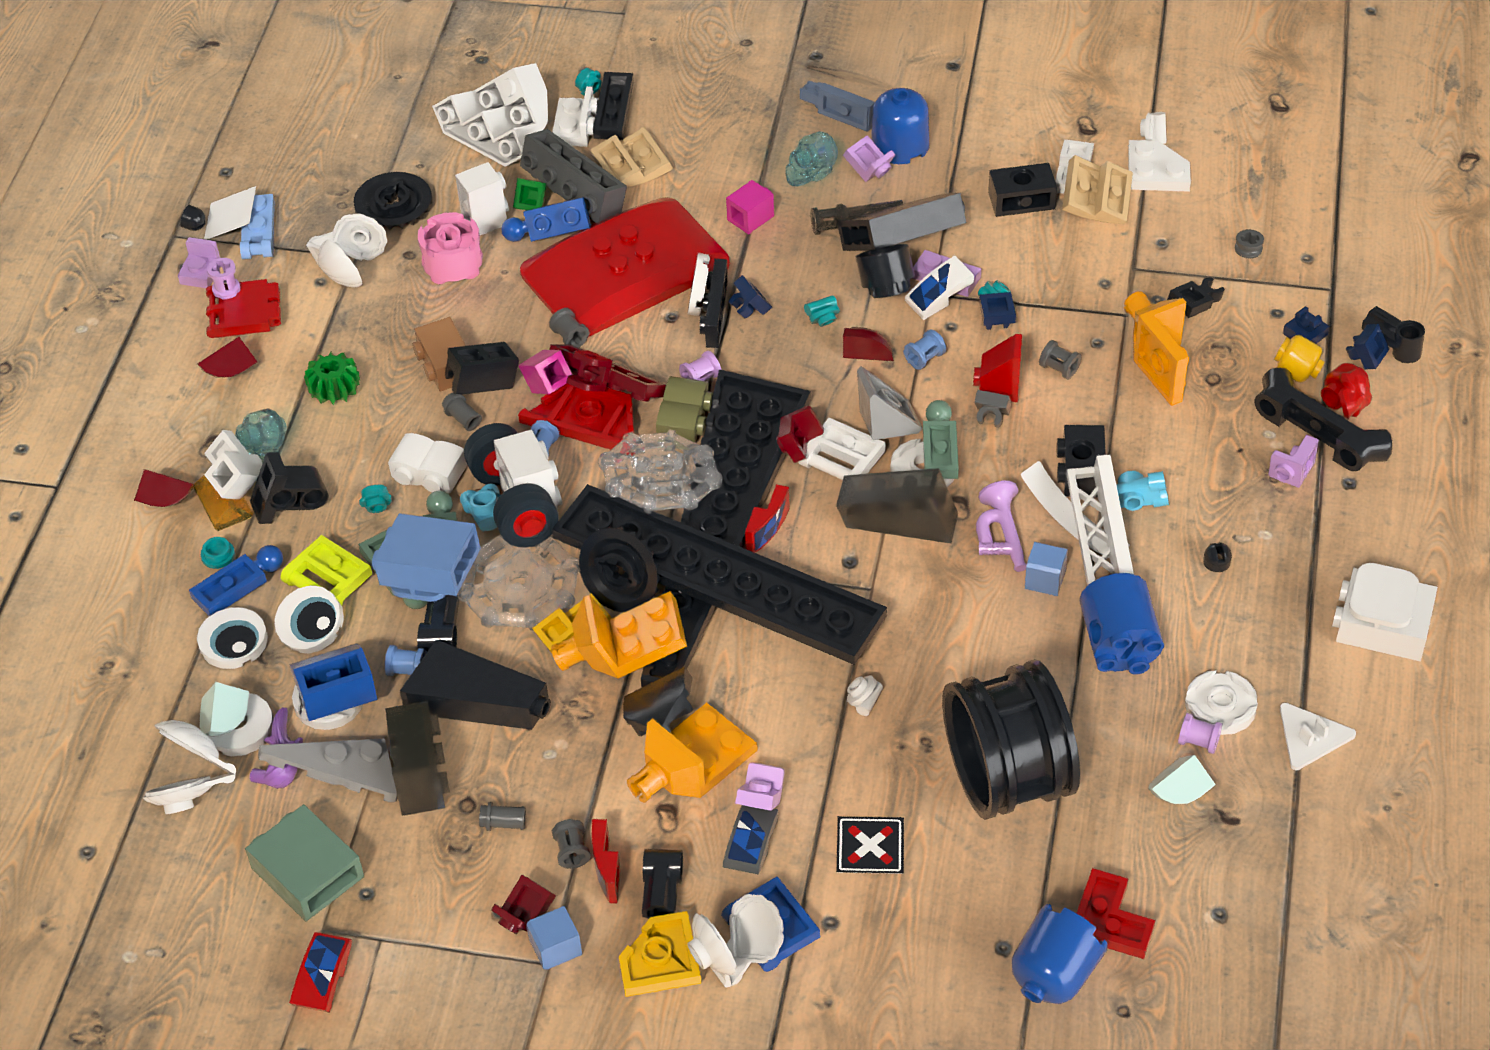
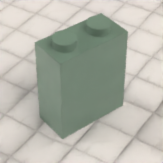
M304 804L294 812L286 814L278 824L266 833L258 835L245 848L251 869L305 922L364 878L359 856Z

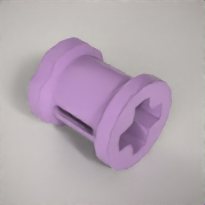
M217 258L207 266L208 275L213 279L214 283L212 285V292L215 297L221 299H231L240 292V283L234 276L236 266L233 260L229 258ZM220 267L223 268V274L220 273ZM225 283H227L228 290H225Z
M709 350L704 352L699 359L689 364L685 362L679 366L681 378L701 381L711 377H718L719 369L722 370L716 356Z
M1186 713L1178 744L1191 743L1207 748L1208 753L1214 754L1223 723L1217 721L1215 724H1210L1194 719L1193 714Z

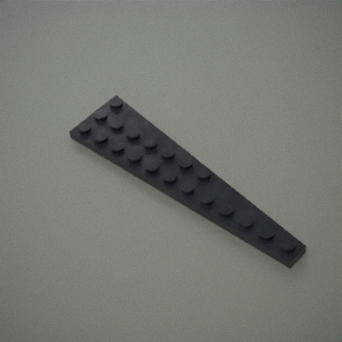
M719 369L712 396V406L707 416L704 437L701 439L698 461L695 463L693 480L690 483L681 523L743 548L746 542L745 531L753 508L762 507L786 455L781 451L777 443L780 418L808 406L811 401V391ZM665 587V591L662 594L671 591L677 600L687 647L644 666L641 675V687L683 667L688 668L715 606L670 587Z

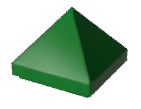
M517 178L513 208L530 210L543 207L547 183Z

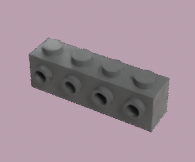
M549 129L525 135L520 167L530 173L533 178L547 183V187L567 201L584 197L588 216L596 223L622 212L627 185Z

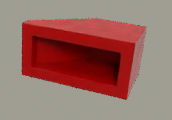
M1014 334L982 354L981 367H974L973 386L979 387V390L1010 396L1011 402H1018L1022 334Z

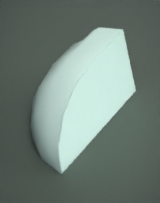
M215 682L201 700L200 730L209 736L221 735L234 730L244 720L249 691Z
M1191 755L1177 759L1149 784L1148 789L1156 797L1168 803L1188 804L1200 798L1216 784L1196 756Z

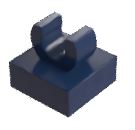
M743 275L733 283L740 292L734 294L729 302L736 309L743 304L737 312L744 319L753 313L754 308L762 315L772 308L758 288Z
M1011 292L981 294L979 296L983 325L986 326L987 330H991L992 325L1003 324L1004 328H1008L1010 324L1015 323L1016 313Z
M1305 306L1295 314V318L1284 325L1283 334L1289 339L1295 335H1301L1317 344L1328 336L1330 326L1322 321L1320 315L1314 316L1308 312L1309 308Z
M1367 324L1360 335L1353 337L1354 346L1346 347L1349 358L1351 360L1360 359L1365 370L1376 369L1389 351L1379 324Z

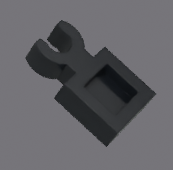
M1208 277L1203 279L1199 286L1190 281L1170 290L1167 300L1183 298L1186 301L1185 315L1190 318L1210 309L1213 302H1219L1222 299L1225 288L1212 289L1211 286L1214 279Z

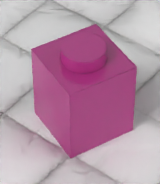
M749 181L726 197L727 220L745 233L750 234L774 217V194L768 188L762 187L755 181Z
M542 350L518 365L531 392L536 394H550L565 385L567 377L572 375L561 350Z

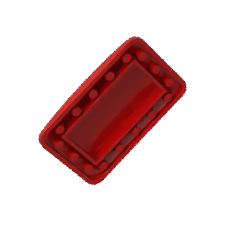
M663 197L615 214L599 223L591 225L590 228L582 229L556 242L524 261L520 266V275L552 314L562 308L571 309L575 314L577 322L584 324L589 329V336H592L692 288L698 253L709 254L708 271H713L714 259H727L728 269L730 258L724 249L677 200Z

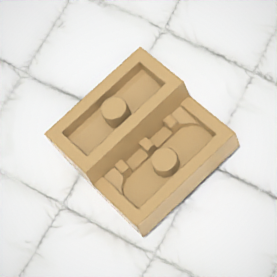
M645 127L621 141L614 135L591 149L600 166L627 185V188L651 181L673 169L669 160Z
M1074 155L1068 161L1062 210L1095 221L1125 224L1128 217L1133 172L1109 161L1099 166Z

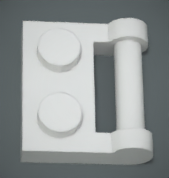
M828 418L823 424L824 433L808 442L806 458L798 463L806 468L811 466L845 481L847 486L858 490L865 476L885 452V442L879 439L872 440L870 435ZM822 451L855 467L851 470L817 454Z

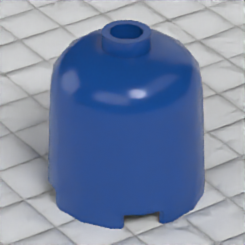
M893 88L885 91L877 98L873 106L871 140L884 155L891 150L895 153L894 158L890 162L892 164H909L911 158L917 157L920 154L921 157H924L929 150L928 103L921 94L908 88Z
M1046 904L1041 907L1012 957V973L1018 984L1022 987V994L1027 999L1035 1003L1043 1001L1046 1003L1062 1004L1071 1000L1079 992L1107 952L1108 943L1105 940L1099 942L1093 935L1097 928L1079 914L1067 908H1063L1061 913L1052 911L1050 904Z

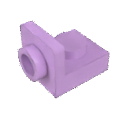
M189 237L186 241L188 256L178 274L179 283L181 285L207 288L213 281L208 275L207 266L211 261L220 258L217 243L211 240Z
M1306 435L1300 446L1294 445L1289 455L1275 450L1271 455L1269 476L1300 488L1315 463L1319 439Z
M751 762L748 765L746 782L737 790L735 804L773 810L780 804L785 769Z

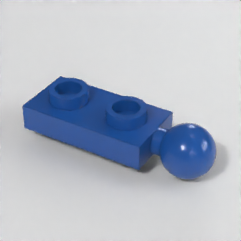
M584 197L526 210L523 212L525 221L515 217L508 218L502 224L501 231L504 238L511 242L521 240L525 233L529 232L532 242L590 228L591 223Z
M266 545L258 551L254 561L246 554L242 555L189 589L191 599L208 616L217 611L224 610L267 582L263 571L274 572L282 566L284 560L282 551L276 546Z

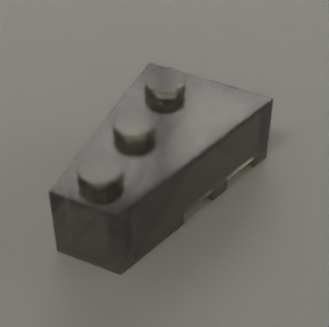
M939 468L844 475L836 503L846 528L952 544L958 511Z
M428 701L385 708L388 737L391 746L389 747L390 756L393 760L392 775L402 816L444 809L443 794L450 793L447 772H440L439 765L446 763L442 742L435 743L434 737L441 735L438 714H430Z

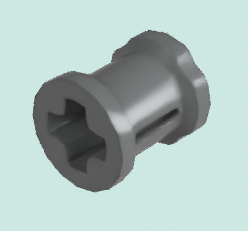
M562 308L550 318V329L563 337L564 344H571L579 348L586 342L589 336V329L584 324L577 322L575 314L571 309Z
M1051 340L1044 347L1040 355L1039 365L1043 368L1050 367L1062 373V377L1069 380L1078 370L1082 355L1078 352L1071 353L1059 347L1056 341Z
M573 819L558 822L551 831L553 839L558 842L560 852L557 855L559 865L567 869L585 865L589 862L591 855L589 848L584 845L582 836L585 833L584 824L580 820Z

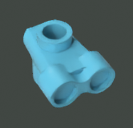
M1127 471L1119 476L1116 486L1121 508L1135 511L1146 505H1153L1154 508L1169 505L1163 471L1148 473V477H1143L1137 471Z
M487 484L480 491L467 490L463 492L460 496L462 507L466 513L473 516L480 530L484 532L497 528L493 517V509L496 501L501 496L498 487L495 484Z

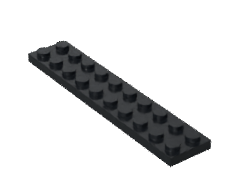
M589 484L585 486L552 529L553 539L581 550L584 541L595 531L609 526L613 528L624 527L626 532H635L636 538L639 540H646L645 546L649 551H655L653 555L654 562L660 564L657 574L661 579L658 583L853 665L856 664L887 617L886 606ZM621 562L616 564L623 568V564Z

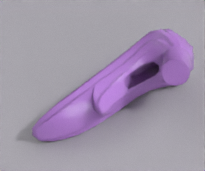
M282 707L276 713L272 723L271 736L264 739L266 743L270 745L303 743L302 737L297 738L295 741L288 737L287 708ZM269 764L267 770L254 768L250 773L251 782L265 784L276 789L285 788L292 783L298 767L286 764L284 769Z

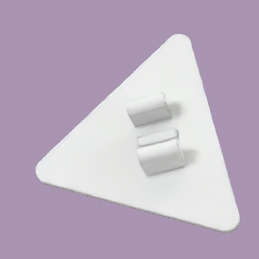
M1282 703L1280 706L1290 766L1293 770H1300L1353 740L1356 736V731L1350 727L1288 703Z

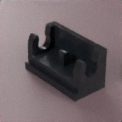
M506 342L448 348L445 378L452 379L454 376L452 382L454 394L463 395L513 388L519 358Z

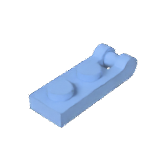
M273 194L254 196L250 224L242 226L240 253L242 260L252 259L253 255H263L264 258L273 257L275 212Z

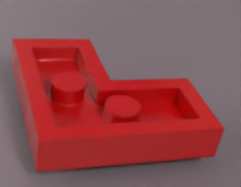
M1092 868L1077 914L1097 928L1093 933L1094 937L1099 942L1105 940L1108 943V949L1144 959L1156 920L1120 910L1129 879Z

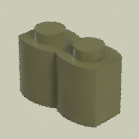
M669 377L656 421L658 440L695 445L698 435L704 436L707 420L704 414L705 411L710 412L713 392H708V381Z

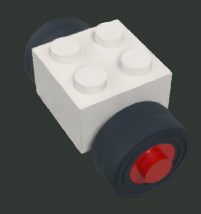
M503 423L488 424L477 429L465 444L464 457L472 475L479 482L485 485H501L503 494L498 498L493 509L494 521L501 536L507 543L515 547L526 548L542 543L552 535V529L560 520L558 506L562 505L560 491L557 486H554V480L558 479L557 468L553 460L548 461L545 443L543 440L538 442L532 429L518 433L514 428Z

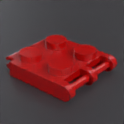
M267 279L239 282L240 292L231 299L219 298V304L215 302V298L218 297L214 296L212 285L206 288V296L209 298V306L206 308V315L209 317V326L206 328L207 336L209 338L269 332L270 327L279 326L281 324L279 284L276 282L268 283ZM224 284L225 290H228L227 284ZM216 318H219V324H216Z

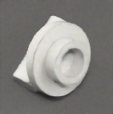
M1165 112L1148 113L1146 119L1141 120L1140 133L1142 137H1145L1148 141H1160L1163 144L1167 142Z
M871 675L864 678L860 676L849 685L847 689L849 693L847 702L851 706H855L856 711L860 715L868 716L883 689V685Z

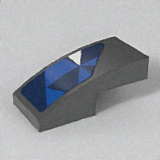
M745 805L741 806L727 845L723 868L759 875L768 854L769 840L778 821V809L770 811Z

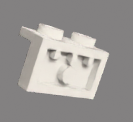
M586 86L584 99L559 98L553 133L571 146L588 147L589 136L593 135L595 121L593 115H596L599 101L598 98L593 96V87Z

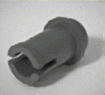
M450 393L444 398L442 407L447 416H453L467 431H472L479 426L482 416L466 403L465 396Z
M488 802V805H481L479 826L486 827L487 831H491L492 827L520 830L525 828L526 807L493 806V802Z

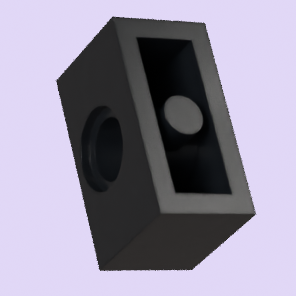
M1049 163L989 170L988 193L996 217L1055 210L1057 185Z
M1064 425L1063 438H1057L1056 456L1057 458H1063V463H1058L1057 483L1064 484V495L1066 497H1070L1066 475L1067 469L1094 467L1096 457L1106 455L1104 425ZM1094 477L1076 479L1077 487L1088 495L1096 488Z

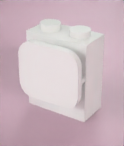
M1366 563L1358 569L1353 568L1351 580H1343L1339 600L1344 601L1345 605L1344 607L1337 606L1332 627L1339 628L1336 642L1421 662L1438 587L1419 583L1418 578L1412 572L1376 563Z

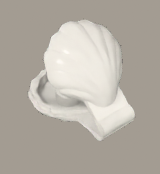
M357 213L344 215L341 220L337 221L333 232L312 237L306 246L318 266L329 278L347 287H359L363 284L358 269L348 256L361 261L363 259L372 260L384 252L387 238L385 229L374 218Z
M176 720L162 721L155 724L160 734L228 772V774L213 778L207 776L154 788L146 791L145 796L142 797L146 802L163 805L165 814L176 813L193 808L192 799L207 792L214 784L231 783L234 781L235 766L219 760V752L215 744L199 728L187 722Z
M746 894L733 904L732 914H730L729 918L730 939L727 944L706 916L695 913L693 917L692 930L694 939L687 943L688 948L698 965L703 970L710 966L726 988L737 984L751 963H767L768 960L774 959L783 943L784 929L779 910L772 901L767 900L763 895Z

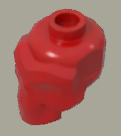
M1343 363L1327 374L1324 380V388L1321 390V397L1324 403L1334 410L1342 408L1344 418L1347 420L1350 417H1357L1362 409L1368 406L1372 400L1370 382L1366 371L1350 363Z

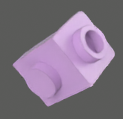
M867 135L848 148L843 156L862 179L867 182L874 176L878 179L881 178L892 168L889 163L894 158L895 153L891 150L884 155Z

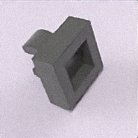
M977 390L975 405L979 409L977 412L978 423L983 424L985 415L992 413L996 416L994 426L999 428L1003 422L1002 414H1010L1012 405L1010 396Z

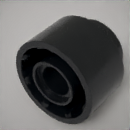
M897 244L878 250H869L855 256L862 288H868L869 294L873 298L894 296L907 292L910 289V279L915 275L908 244Z

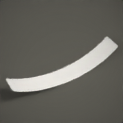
M1037 461L1021 473L1023 480L1051 516L1078 539L1072 503L1056 486L1041 462ZM1083 514V518H1084V519H1086L1088 522H1090L1091 524H1093L1094 526H1096L1095 523H1093L1090 519H1088V518ZM1096 535L1088 543L1089 548L1101 555L1108 549L1107 543Z

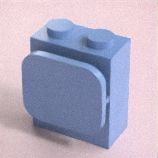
M399 513L393 525L387 529L379 550L374 552L372 558V567L376 570L379 585L389 586L391 592L397 597L421 601H437L445 595L457 596L481 549L475 523Z

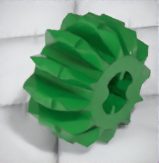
M330 351L329 355L325 357L318 354L317 361L308 362V369L304 375L309 394H311L312 398H317L321 404L330 400L334 405L336 400L339 399L347 402L348 395H355L357 386L360 385L359 371H357L356 363L353 358H347L344 352L335 356Z

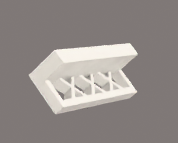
M1097 456L1094 467L1067 469V481L1087 586L1095 581L1094 574L1100 566L1112 574H1134L1111 456ZM1094 477L1096 488L1088 495L1077 487L1076 479ZM1096 495H1098L1099 502L1094 499ZM1080 499L1085 501L1082 505L1080 503ZM1088 505L1101 512L1102 518L1096 526L1083 518V511ZM1102 526H1104V531H1105V532H1103L1102 530H1100V528H1101ZM1095 535L1107 543L1108 549L1102 557L1089 549L1088 543ZM1108 556L1110 557V562H1111V563H1109L1108 561H1106V559L1108 558ZM1091 560H1093L1094 562H1096V564L1094 565V567L1092 566V561H1091Z

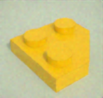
M688 911L650 917L641 928L642 933L631 946L627 945L619 955L625 997L701 984L699 965L687 945L688 942L693 940Z

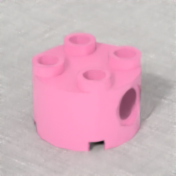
M456 212L442 213L427 220L428 225L424 228L422 226L419 228L417 239L422 253V266L430 276L431 281L436 284H443L445 282L477 277L479 268L482 265L483 253L480 249V233L476 222L471 218L470 221L466 220L463 214Z

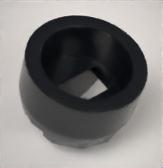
M190 204L187 205L182 214L180 226L191 231L202 229L206 221L204 212L198 207Z
M1222 542L1209 544L1204 552V566L1213 572L1226 571L1231 564L1232 554L1230 548ZM1218 554H1220L1223 559L1218 560Z

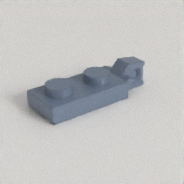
M808 81L807 84L800 88V99L815 104L819 114L866 132L872 129L874 101L821 82Z

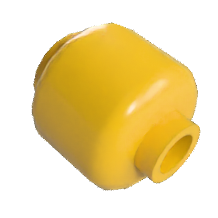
M1295 335L1291 339L1286 337L1274 357V360L1278 362L1277 368H1285L1290 371L1292 379L1299 383L1305 382L1309 376L1316 379L1325 361L1320 359L1322 348L1301 335Z

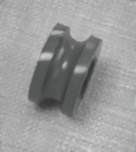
M1252 229L1240 231L1236 236L1235 252L1243 258L1258 257L1263 250L1264 236Z

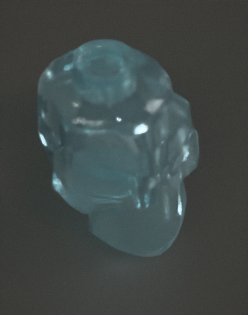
M814 132L799 140L796 149L790 153L789 164L786 165L785 169L787 182L791 186H801L810 181L818 182L832 172V166L838 157L836 142L828 133Z
M270 408L257 410L244 417L242 424L236 428L235 436L249 454L258 455L263 463L266 452H279V447L283 445L285 440L286 423L282 417Z

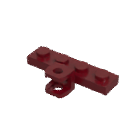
M550 344L549 350H561L570 370L576 371L578 369L577 375H569L567 377L566 383L585 391H605L606 386L617 391L627 390L632 392V398L649 402L650 398L664 397L666 384L613 363V360L592 351L582 350L571 344Z

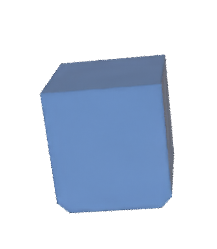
M1034 542L1026 566L1025 589L1058 596L1066 572L1068 549Z
M565 906L527 922L529 941L543 969L548 970L582 955L579 933Z

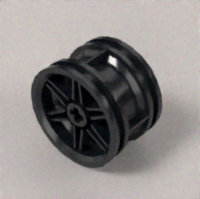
M1034 659L1026 662L1023 666L1019 664L1007 668L1004 676L980 682L978 678L969 677L964 679L961 684L955 681L944 686L942 708L950 752L964 792L973 809L982 819L987 820L996 817L997 812L1002 815L1011 813L1017 804L1038 798L1050 802L1058 799L1060 795L1067 797L1077 793L1080 784V761L1073 726L1062 694L1053 676L1041 661Z

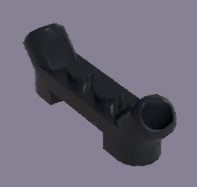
M1273 368L1264 374L1262 378L1263 390L1255 397L1254 403L1257 411L1266 420L1278 427L1288 420L1335 449L1333 461L1350 471H1359L1368 462H1386L1392 454V437L1387 429L1363 430L1343 416L1336 414L1315 399L1295 389L1291 372L1285 368Z

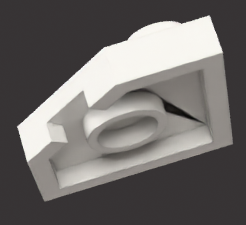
M1129 140L1128 170L1133 172L1131 190L1190 192L1191 177L1190 162L1160 141Z

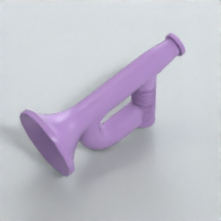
M997 481L984 487L978 496L982 504L994 508L983 512L976 522L979 555H1010L1014 563V570L1021 572L1026 570L1027 564L1024 560L1022 546L1010 509L1012 499L1018 494V487L1012 481ZM997 522L1001 525L1005 543L993 542L989 528L991 523Z

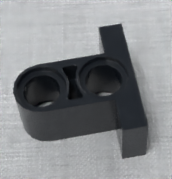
M266 452L250 503L259 524H272L276 511L314 510L322 507L327 502L329 494L317 468L314 466H284L279 452Z

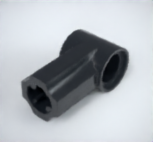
M1377 306L1368 312V315L1362 322V330H1364L1367 324H1379L1387 345L1393 348L1392 354L1397 361L1414 363L1421 358L1425 328L1421 323L1412 320L1401 321Z
M445 595L440 600L427 602L424 623H420L418 627V649L425 648L428 652L436 639L457 647L456 619L459 607L458 595Z
M644 849L643 882L645 883L642 917L649 919L650 917L675 913L678 883L682 882L683 850Z

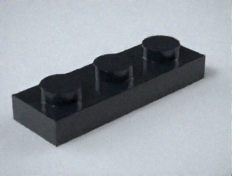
M604 72L593 126L594 139H609L616 135L619 140H623L634 84L633 73Z
M714 259L713 271H708L706 288L710 290V293H704L703 312H706V316L701 315L700 334L705 335L706 348H719L728 286L727 259Z

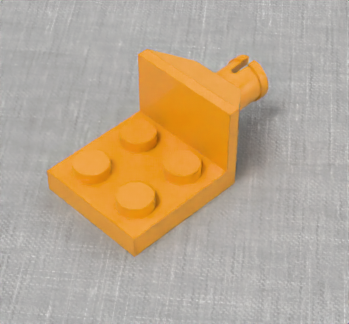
M1135 292L1124 302V310L1134 319L1133 361L1167 402L1173 406L1183 400L1187 364L1189 363L1187 351L1181 346L1186 301L1183 298L1152 304L1144 292Z
M669 591L608 620L589 594L583 597L572 623L574 635L559 644L552 645L551 649L553 658L562 671L581 661H587L592 669L619 679L687 647L677 600L672 592Z
M707 702L671 732H668L652 718L647 722L644 751L646 765L638 773L627 779L628 788L635 797L639 796V800L643 803L647 802L661 788H665L673 795L701 798L757 752V742Z

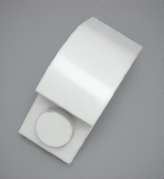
M222 430L204 453L212 463V466L204 475L221 498L241 499L257 481L262 461L258 455L249 454L232 431Z

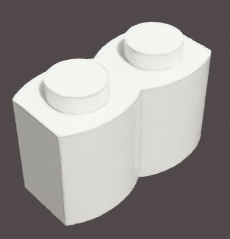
M414 433L404 435L388 461L391 476L402 485H422L430 492L444 491L451 493L467 466L462 447L446 441H433L428 437Z

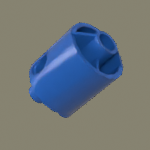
M1114 573L1093 581L1082 591L1079 601L1098 670L1102 672L1129 670L1131 674L1146 672L1150 668L1149 663L1154 661L1164 648L1146 581L1138 575Z

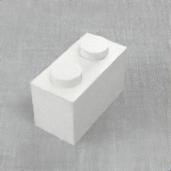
M489 162L456 174L461 214L464 215V219L469 221L470 218L473 219L479 228L480 235L501 228L504 221L507 220L506 212L509 211L508 202L503 194L506 183L502 174L499 171L495 172Z

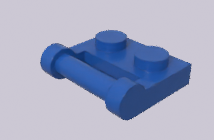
M778 876L748 893L751 895H763L767 900L772 901L778 908L783 921V943L774 959L768 960L767 963H758L763 971L769 972L775 969L783 959L820 938V929ZM740 898L727 905L721 913L722 918L728 925H730L729 918L730 914H732L733 904L740 900Z

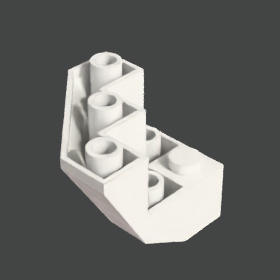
M536 63L512 68L476 90L451 95L432 106L445 135L505 167L521 159L525 135L542 131L548 122L547 89Z

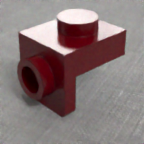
M805 406L780 418L777 443L784 454L788 453L794 463L806 458L808 441L824 433V427L811 406Z
M521 875L503 906L494 904L491 911L501 917L498 924L515 934H518L520 929L527 932V922L545 914L556 895L527 876Z

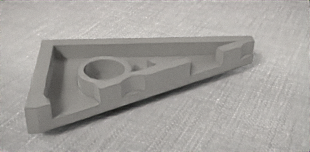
M385 738L260 745L259 760L266 761L272 766L284 769L285 765L288 764L307 770V777L333 785H343L347 789L360 793L361 788L384 794V801H396L397 789Z

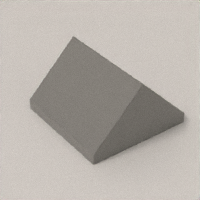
M859 367L857 370L859 408L872 440L918 434L923 428L909 400L864 367Z

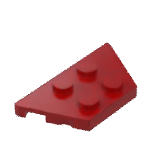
M566 383L558 390L541 397V404L530 411L524 408L518 414L519 423L532 427L537 420L548 421L557 427L559 435L630 456L635 454L631 394L607 387L605 391H585Z

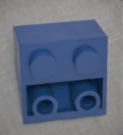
M358 643L289 664L309 721L378 700L370 667L364 651Z

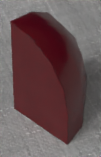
M863 327L844 328L843 358L894 361L890 344L877 331Z
M237 337L197 363V365L203 372L216 378H229L242 373L258 361L241 338Z
M144 469L134 501L157 507L172 506L185 499L191 493L195 484Z

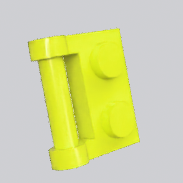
M320 535L282 570L280 579L287 585H295L298 588L310 585L322 587L302 574L308 569L335 586L330 592L334 594L342 606L344 600L372 575V570L369 564L323 535Z

